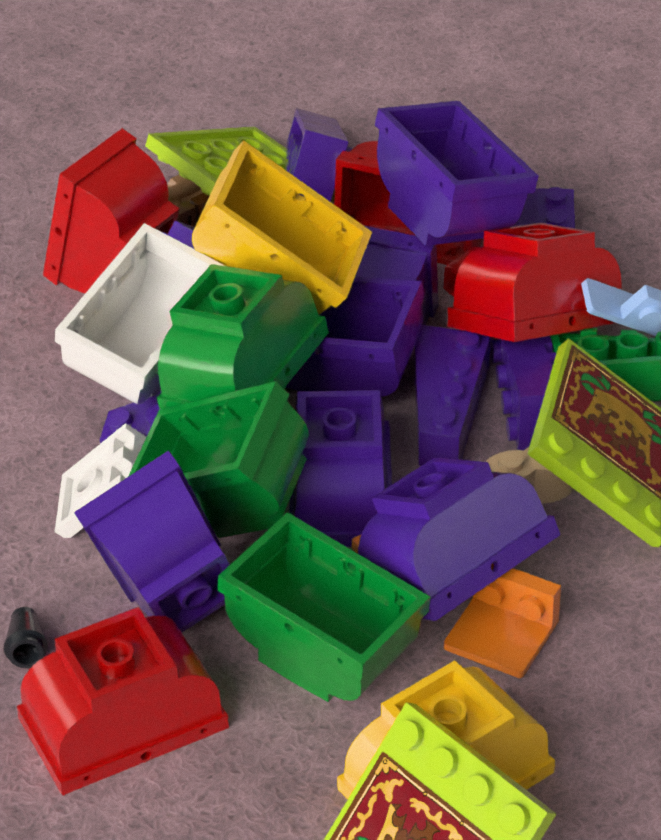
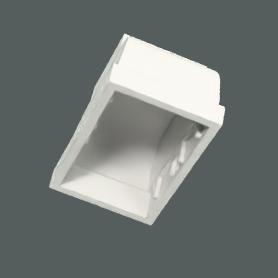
M144 223L55 329V342L61 345L63 363L128 400L141 405L149 397L157 395L161 391L158 360L164 338L173 325L169 311L211 264L225 265Z

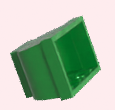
M211 264L169 311L173 325L164 338L158 360V375L161 393L157 397L159 408L173 407L275 381L284 389L329 333L325 316L318 315L310 290L303 283L283 280L282 275Z
M276 381L168 407L158 411L129 476L169 450L181 467L218 538L266 530L283 517L307 459L302 453L309 438V431L302 417L287 401L290 394Z
M288 512L218 575V591L224 594L227 615L241 636L258 649V661L327 702L333 697L346 701L358 699L413 643L418 636L421 619L429 612L430 596Z

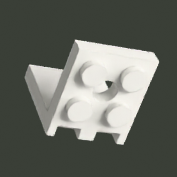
M125 423L62 475L55 533L63 538H71L83 528L74 512L129 476L146 436Z

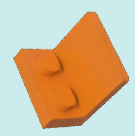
M493 563L491 564V570L494 568ZM515 568L510 569L473 595V599L445 638L444 650L516 678H523L559 622L561 585Z

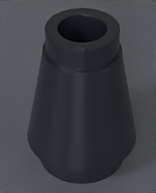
M20 607L14 610L11 615L4 643V653L15 666L31 668L46 655L48 643L36 612L29 607Z

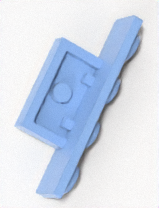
M589 278L581 283L588 313L653 336L661 332V290L644 285L635 294Z

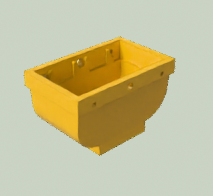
M243 141L233 151L227 166L220 173L193 230L192 244L196 251L225 266L282 275L283 280L303 283L310 290L318 315H320L329 306L332 305L336 308L347 298L372 231L246 141Z
M454 660L381 703V716L363 729L351 744L345 758L344 773L337 776L338 790L348 799L406 702L417 704L526 790L554 773L555 759L548 754V735L542 725L479 667L463 668Z

